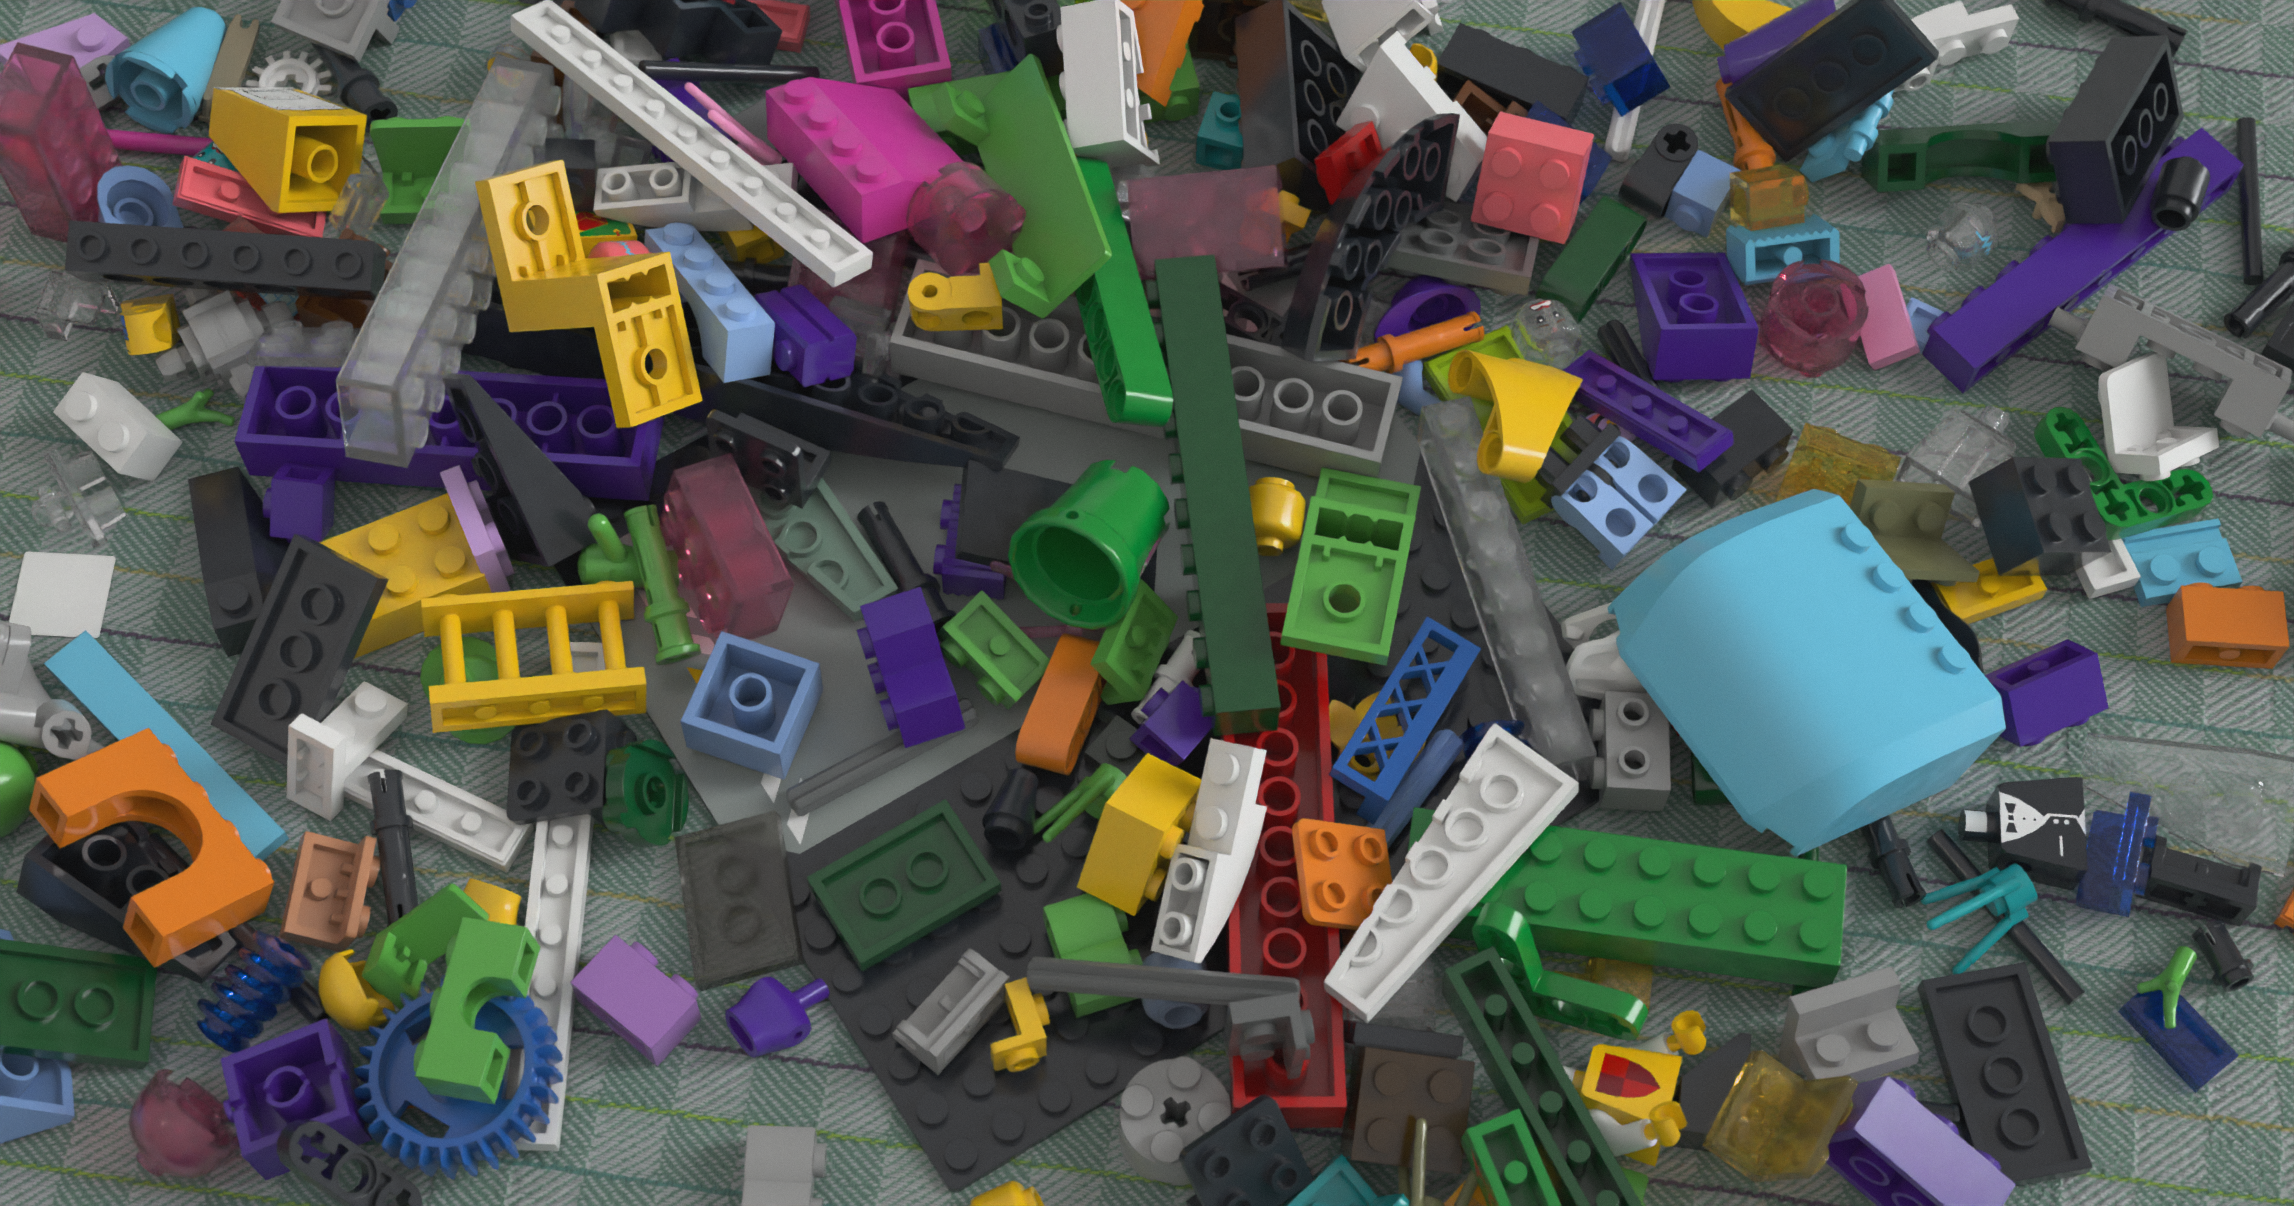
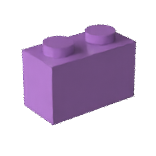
M615 934L570 983L580 1004L654 1065L658 1066L702 1019L697 1001L695 1000L698 997V993L681 976L674 974L671 978H668L655 967L658 964L657 959L643 945L634 941L629 946Z

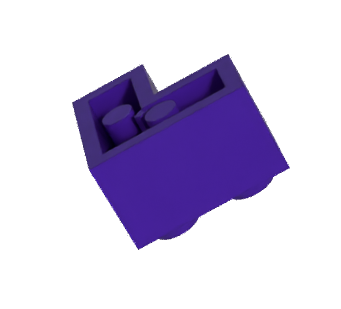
M921 587L861 605L860 608L866 627L856 631L865 659L873 657L876 659V662L867 665L876 695L886 692L888 696L887 699L879 701L888 731L899 728L904 746L908 748L966 729L958 698L944 662L934 623Z

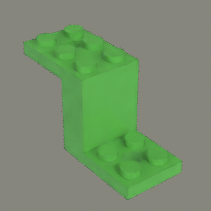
M1321 467L1316 496H1311L1281 637V645L1387 666L1421 486Z

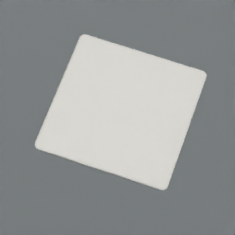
M25 552L9 622L29 626L31 628V635L78 637L86 630L93 638H98L100 636L116 558L104 555Z

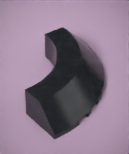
M1442 113L1422 120L1362 168L1342 190L1322 222L1304 262L1290 305L1281 344L1282 349L1311 362L1356 359L1363 325L1373 297L1371 292L1365 291L1369 280L1377 275L1379 268L1385 269L1392 254L1401 242V232H1398L1399 230H1402L1407 223L1416 224L1427 215L1443 211L1460 114Z

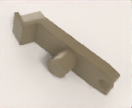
M236 14L232 19L203 94L202 112L198 120L210 123L214 88H239L241 86L259 38V20L253 19L250 27L242 28L243 22L240 14Z

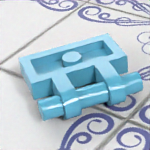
M1894 90L1807 148L1808 154L1800 171L1811 182H1815L1845 171L1850 160L1860 161L1864 152L1873 147L1878 136L1876 127L1880 119L1888 115L1893 105V98L1891 96Z

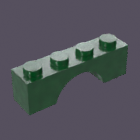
M2051 120L1878 130V136L1873 147L1865 151L1862 156L1861 178L1876 192L1923 190L1927 184L1935 180L1959 176L1993 177L2018 184L2057 181L2054 166L2048 162L2046 157L2047 139L2054 133L2057 125Z

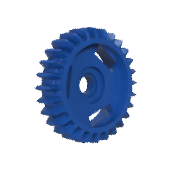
M443 974L441 976L440 987H442L445 978V975ZM420 982L421 997L413 1000L405 993H400L403 1009L396 1013L388 1008H383V1014L389 1022L384 1029L369 1026V1031L377 1039L376 1045L359 1047L360 1053L370 1062L368 1065L354 1068L355 1075L365 1083L353 1090L358 1100L365 1104L358 1110L360 1117L367 1124H370L367 1130L371 1137L381 1144L382 1149L391 1158L395 1159L398 1157L399 1161L408 1169L413 1170L419 1166L425 1175L433 1177L440 1167L448 1178L454 1180L460 1164L471 1176L477 1177L478 1162L485 1159L494 1170H498L497 1154L505 1150L512 1157H519L515 1142L520 1137L532 1143L536 1142V1137L529 1128L534 1121L550 1124V1119L542 1111L541 1107L543 1104H558L559 1098L547 1086L564 1081L563 1075L553 1066L563 1061L562 1053L553 1045L558 1041L557 1034L547 1024V1016L541 1008L534 1006V1002L528 995H526V999L513 996L495 997L487 1001L480 1008L475 1018V1029L496 1033L510 1050L495 1104L431 1094L415 1077L416 1072L414 1071V1055L419 1043L415 1045L413 1043L430 1028L432 1021L430 1017V1002L434 993L425 982ZM511 1049H524L525 1062L520 1085L513 1099H506ZM412 1105L447 1126L449 1130L443 1138L428 1137L401 1121L400 1117L407 1107Z

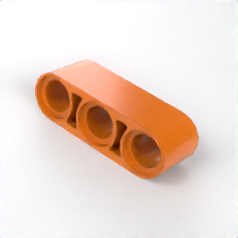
M1063 633L1060 636L1018 735L1015 758L1018 763L1064 775H1069L1072 772L1102 701L1100 696L1107 682L1090 665L1100 641L1069 633Z

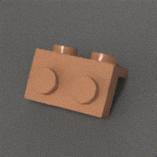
M308 831L304 832L300 837L279 938L342 952L345 951L356 937H363L370 917V907L363 905L366 888L374 886L380 868L379 856L373 855L376 838L365 836L359 844Z

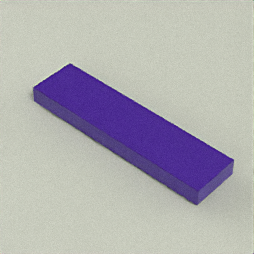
M1591 350L1585 352L1562 370L1583 379L1581 386L1573 397L1574 400L1698 473L1734 444L1733 433L1728 428Z

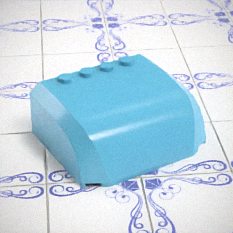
M1812 489L1749 511L1698 533L1662 555L1617 596L1607 608L1609 614L1616 615L1620 631L1619 636L1616 638V644L1620 657L1742 819L1760 833L1768 828L1793 845L1789 853L1795 857L1950 788L2006 729L2001 695L1973 662L1968 652L1960 646L1940 621L1935 611L1928 606L1907 580L1903 571L1895 565L1874 539L1870 530L1862 524L1846 502L1837 494Z

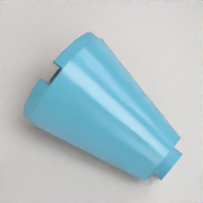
M192 7L118 53L109 62L105 72L107 88L113 99L120 95L129 106L125 113L148 129L165 134L174 133L177 128L183 127L185 129L193 121L201 104L216 58L228 30L223 18L211 9Z

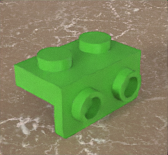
M982 590L937 633V638L942 642L940 648L945 658L959 669L965 666L978 679L975 685L979 692L993 705L998 706L1002 703L1008 710L1044 675L1050 661L1044 652Z

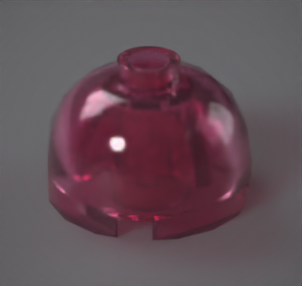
M169 1069L158 1070L144 1085L134 1100L128 1122L133 1143L139 1149L136 1159L147 1171L156 1176H162L166 1172L178 1178H198L216 1171L240 1148L238 1136H234L233 1132L225 1124L231 1122L226 1116L223 1104L190 1078L186 1077L178 1085L173 1081L167 1080L174 1071Z

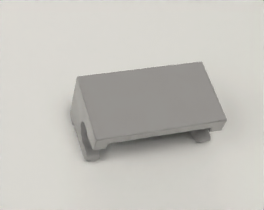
M970 948L961 956L962 958L958 961V965L907 1020L903 1019L897 1025L893 1032V1038L937 1075L942 1072L1006 1001L1005 984L1010 982V977L1002 970L999 971L980 954Z

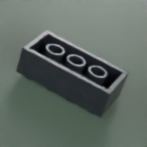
M2168 35L2112 37L2101 56L2097 57L2094 67L2085 82L2081 83L2079 92L2070 107L2065 109L2063 118L2054 133L2048 137L2046 157L2048 162L2054 166L2057 179L2055 186L2056 200L2058 204L2063 205L2067 224L2124 223L2183 120L2184 114Z

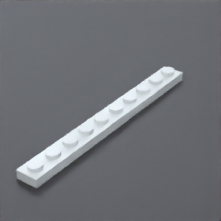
M552 0L542 1L511 15V31L833 288L872 267L873 252Z
M570 642L573 672L605 670L602 643ZM589 814L537 822L525 927L528 928L541 947L527 995L532 999L535 1007L541 1008L548 1018L547 1024L557 1034L558 1041L553 1045L562 1053L563 1061L553 1066L563 1075L564 1081L547 1086L559 1098L558 1104H543L541 1107L542 1111L550 1119V1124L534 1121L529 1128L535 1135L536 1142L532 1143L520 1137L515 1142L517 1150L559 1151L575 1005V993L570 982L577 976L579 968L594 818ZM511 1049L506 1099H513L520 1085L524 1071V1049Z

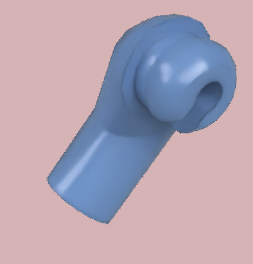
M1421 360L1404 364L1401 371L1392 373V375L1403 377L1397 403L1432 424L1442 411L1444 402L1423 390L1421 372L1423 371V364Z

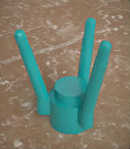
M2015 863L2002 871L1995 867L1981 876L1927 893L1925 898L1921 900L1922 904L1928 905L1980 889L1979 895L1927 921L1926 926L1929 930H1935L1984 905L1996 917L2003 913L2005 915L1952 968L1953 975L1964 973L2010 928L2029 917L2025 907L2038 900V896L2029 876L2018 864Z

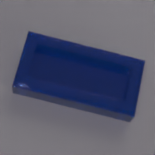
M2161 990L2150 991L2144 994L2137 993L2118 1011L2195 1093L2239 1056L2181 994L2178 997L2175 1013L2176 1027L2174 1029L2165 1028L2163 992Z

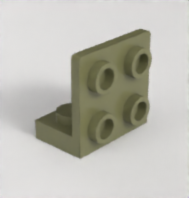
M1857 480L1850 509L1862 524L1870 530L1874 539L1895 565L1903 571L1910 583H1912L1913 579L1930 580L1944 586H1955L1957 581L1977 582L1980 571L1941 539L1955 495L1952 489L1945 484Z

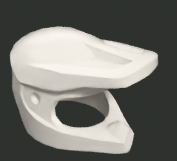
M1611 603L1574 615L1562 622V636L1574 648L1566 665L1564 686L1572 694L1602 700L1605 691L1648 693L1619 655L1616 638L1620 634L1619 630L1605 638L1589 641L1591 633L1599 624L1610 619H1616L1615 614L1608 613L1607 608Z

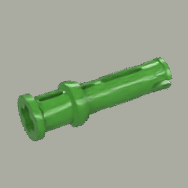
M645 505L630 509L624 513V517L630 531L635 557L646 592L648 606L645 607L643 615L645 622L651 623L658 648V653L655 655L656 664H672L701 654L700 645L693 642L686 616L690 612L689 603L685 602V598L679 597L665 540L660 528L656 505H649L647 507Z

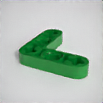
M2052 408L2038 422L2034 429L2035 440L2046 458H2080L2082 465L2093 474L2095 482L2090 481V489L2099 515L2105 523L2108 541L2122 539L2190 520L2196 517L2213 498V490L2210 483L2203 475L2191 469L2170 472V477L2162 480H2138L2123 485L2083 419L2069 408ZM2178 491L2182 495L2175 500L2173 495ZM2139 496L2147 497L2153 501L2158 509V513L2147 510L2141 504Z
M1486 903L1482 907L1472 928V935L1478 952L1480 953L1492 946L1495 947L1534 1016L1620 1040L1631 1041L1638 1038L1648 1016V1009L1641 1000L1617 989L1543 970L1529 924L1525 917L1513 908L1501 903Z

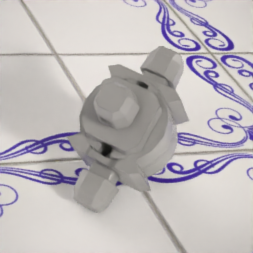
M186 288V297L190 307L181 311L187 324L177 328L183 346L176 349L174 345L172 348L161 352L154 359L164 380L176 381L190 376L188 371L196 368L204 384L216 379L222 392L233 388L239 399L245 402L257 358H263L273 353L267 336L273 333L276 337L290 329L295 323L286 302L274 301L260 306L262 310L255 313L247 298L235 302L229 290L218 294L216 290Z

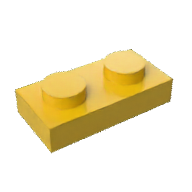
M1993 558L1973 564L1980 571L1977 582L1957 581L1955 586H1944L1931 582L1945 606L1967 624L2042 599L2047 591V587L2040 576H1999Z

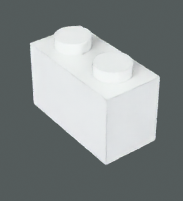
M85 372L81 373L53 411L117 473L154 482L183 443L119 382Z

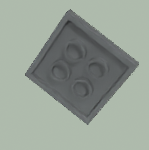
M1445 197L1443 211L1427 215L1416 224L1407 223L1402 230L1398 231L1401 232V242L1392 254L1386 267L1392 268L1395 272L1405 276L1424 274L1439 277L1444 282L1455 286L1473 284L1488 287L1492 292L1504 296L1515 294L1527 295L1539 238L1471 222L1474 203L1462 200L1455 202L1451 198Z

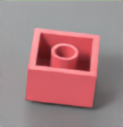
M1499 112L1488 132L1471 222L1565 244L1576 220L1594 134Z

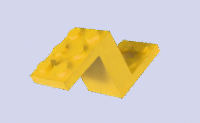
M563 160L547 161L475 181L509 332L594 327L617 428L633 427L702 401L670 252L585 259ZM529 209H531L535 216V228L532 232L526 223V215ZM648 353L653 361V370L649 375L645 368V358Z

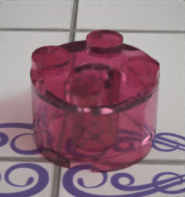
M956 162L939 169L938 171L942 175L930 185L924 181L917 188L907 209L906 224L908 231L913 235L918 246L949 275L953 277L975 276L980 274L979 263H989L1001 249L1009 253L1013 251L1012 245L1022 231L1026 212L1012 195L978 165L969 162Z
M1822 259L1819 264H1804L1805 260L1794 262L1777 275L1761 316L1758 334L1760 344L1778 362L1788 368L1799 371L1803 376L1809 378L1820 377L1824 372L1842 365L1851 356L1867 319L1869 307L1864 296L1866 290L1858 276L1837 262Z

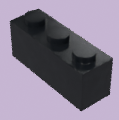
M1460 23L1437 62L1436 83L1452 99L1456 92L1469 80L1504 108H1507L1512 101H1515L1542 122L1570 128L1583 105L1589 77L1577 72L1570 66L1557 64L1536 55L1527 48L1517 47L1493 37L1484 30L1474 29Z

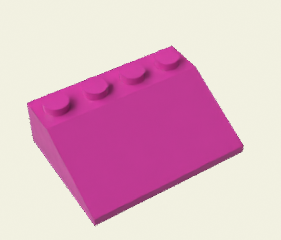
M807 77L801 80H792L785 85L766 90L767 139L789 163L794 164L797 172L862 244L992 199V190L893 89Z

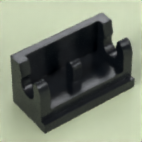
M2155 835L2154 841L2149 840L2146 843L2136 897L2211 919L2223 920L2225 923L2239 927L2257 908V895L2262 871L2261 865L2250 862L2248 868L2242 867V869L2179 852L2166 848L2167 838Z

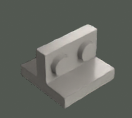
M281 0L271 20V23L280 30L360 62L372 37L392 44L400 29L387 15L389 11L387 5L390 0Z
M1892 966L1789 998L1779 1057L1787 1073L1800 1069L1803 1070L1815 1095L1918 1063L1920 1051L1896 1009L1901 982Z

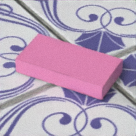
M1890 263L1844 282L1869 365L1874 371L1920 353L1896 272Z

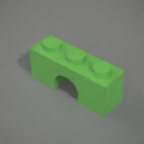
M463 917L458 935L454 934L450 938L446 949V965L448 968L443 985L435 989L430 1002V1017L432 1021L427 1038L419 1042L414 1055L415 1077L431 1094L495 1104L510 1050L496 1033L475 1029V1018L480 1008L487 1001L495 997L513 996L526 999L541 947L527 927Z

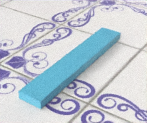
M86 630L44 663L48 671L117 741L150 728L162 744L169 745L174 751L181 768L192 781H196L203 786L212 806L224 820H229L234 824L239 832L241 841L255 858L263 861L289 839L285 831Z

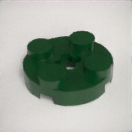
M654 739L629 742L623 747L613 748L606 756L607 802L604 804L602 811L604 823L610 831H619L627 842L640 848L662 846L671 842L672 840L669 837L672 832L682 830L687 819L689 807L688 785L684 773L675 774L674 768L669 761L670 759H677V757L666 744Z

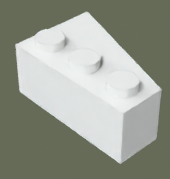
M1095 0L1060 7L1061 25L1057 27V42L1063 53L1064 72L1060 73L1059 84L1062 96L1066 100L1067 119H1064L1063 123L1074 153L1081 157L1105 160L1109 166L1110 173L1160 165L1158 150H1148L1143 120L1152 119L1150 104L1140 105L1136 74L1144 73L1133 10L1120 0Z
M1396 31L1379 46L1335 125L1347 132L1356 124L1373 121L1382 150L1384 151L1410 128L1426 118L1442 113L1460 114L1445 194L1457 202L1471 187L1481 171L1487 136L1457 101L1452 102L1434 81L1436 78L1434 73L1427 65L1423 68L1404 45L1407 43L1406 40Z

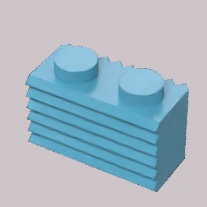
M1813 214L1810 218L1804 215L1801 219L1797 216L1792 220L1787 217L1783 221L1776 219L1773 223L1769 220L1764 224L1758 221L1755 225L1749 222L1746 226L1740 223L1736 228L1730 224L1726 229L1727 258L1738 280H1741V283L1744 282L1745 285L1838 273L1840 270L1839 231L1816 214Z

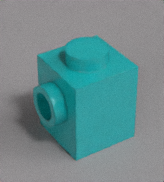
M1213 91L1197 134L1196 164L1238 175L1242 174L1241 161L1244 158L1243 137L1238 126V121L1241 118L1239 95H1228Z

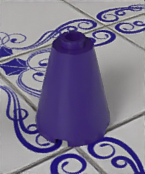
M1809 0L1725 44V55L1717 57L1723 84L1735 83L1836 11L1834 0Z

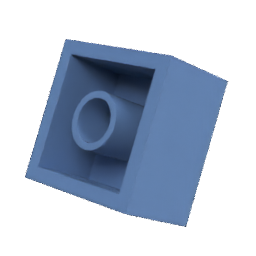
M721 631L680 721L686 747L785 780L823 692L820 663Z

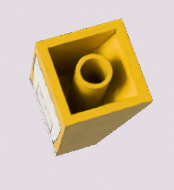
M293 87L213 89L208 136L272 211L276 213L356 209L367 115Z

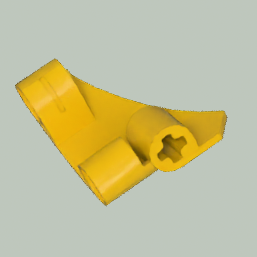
M1465 349L1459 351L1454 356L1448 372V384L1451 391L1494 403L1477 451L1479 470L1483 474L1521 483L1531 481L1538 469L1542 467L1562 419L1583 379L1558 368L1520 358L1505 360Z

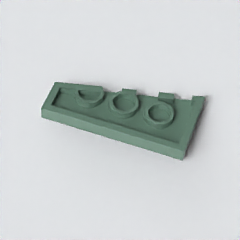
M721 476L706 482L707 491L712 497L854 622L863 618L861 605L896 595L897 585L823 477L803 509L788 502L784 504L774 502L767 498L761 490L742 482L739 484L731 483Z

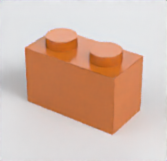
M2198 582L2186 586L2181 585L2166 607L2171 663L2273 669L2290 647L2283 591H2267L2262 587L2253 585L2237 589L2217 588L2209 583Z

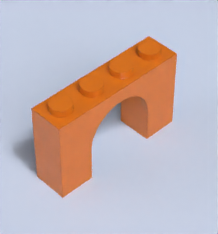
M150 728L36 778L29 810L59 848L107 826L125 821H142L161 826L175 834L188 848L193 860V864L190 867L132 896L129 902L123 929L154 968L265 912L274 885V880L268 866L261 859L255 858L241 841L239 832L234 824L221 817L210 803L203 786L190 779L178 764V759L172 748L165 743L162 744Z

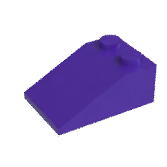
M1725 252L1630 253L1629 263L1642 350L1653 380L1677 383L1683 380L1710 379L1716 382H1727L1732 379H1750L1759 327Z

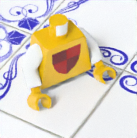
M1684 1011L1673 1019L1671 1028L1674 1035L1670 1036L1664 1032L1641 1044L1624 1047L1605 1044L1593 1046L1586 1072L1563 1066L1615 1157L1625 1155L1656 1167L1661 1145L1671 1147L1678 1142L1680 1138L1679 1129H1683L1687 1125L1680 1104L1672 1101L1682 1062V1057L1678 1056V1050L1682 1049L1686 1054L1696 1055L1701 1053L1706 1045V1038L1703 1034L1706 1026L1697 1011Z

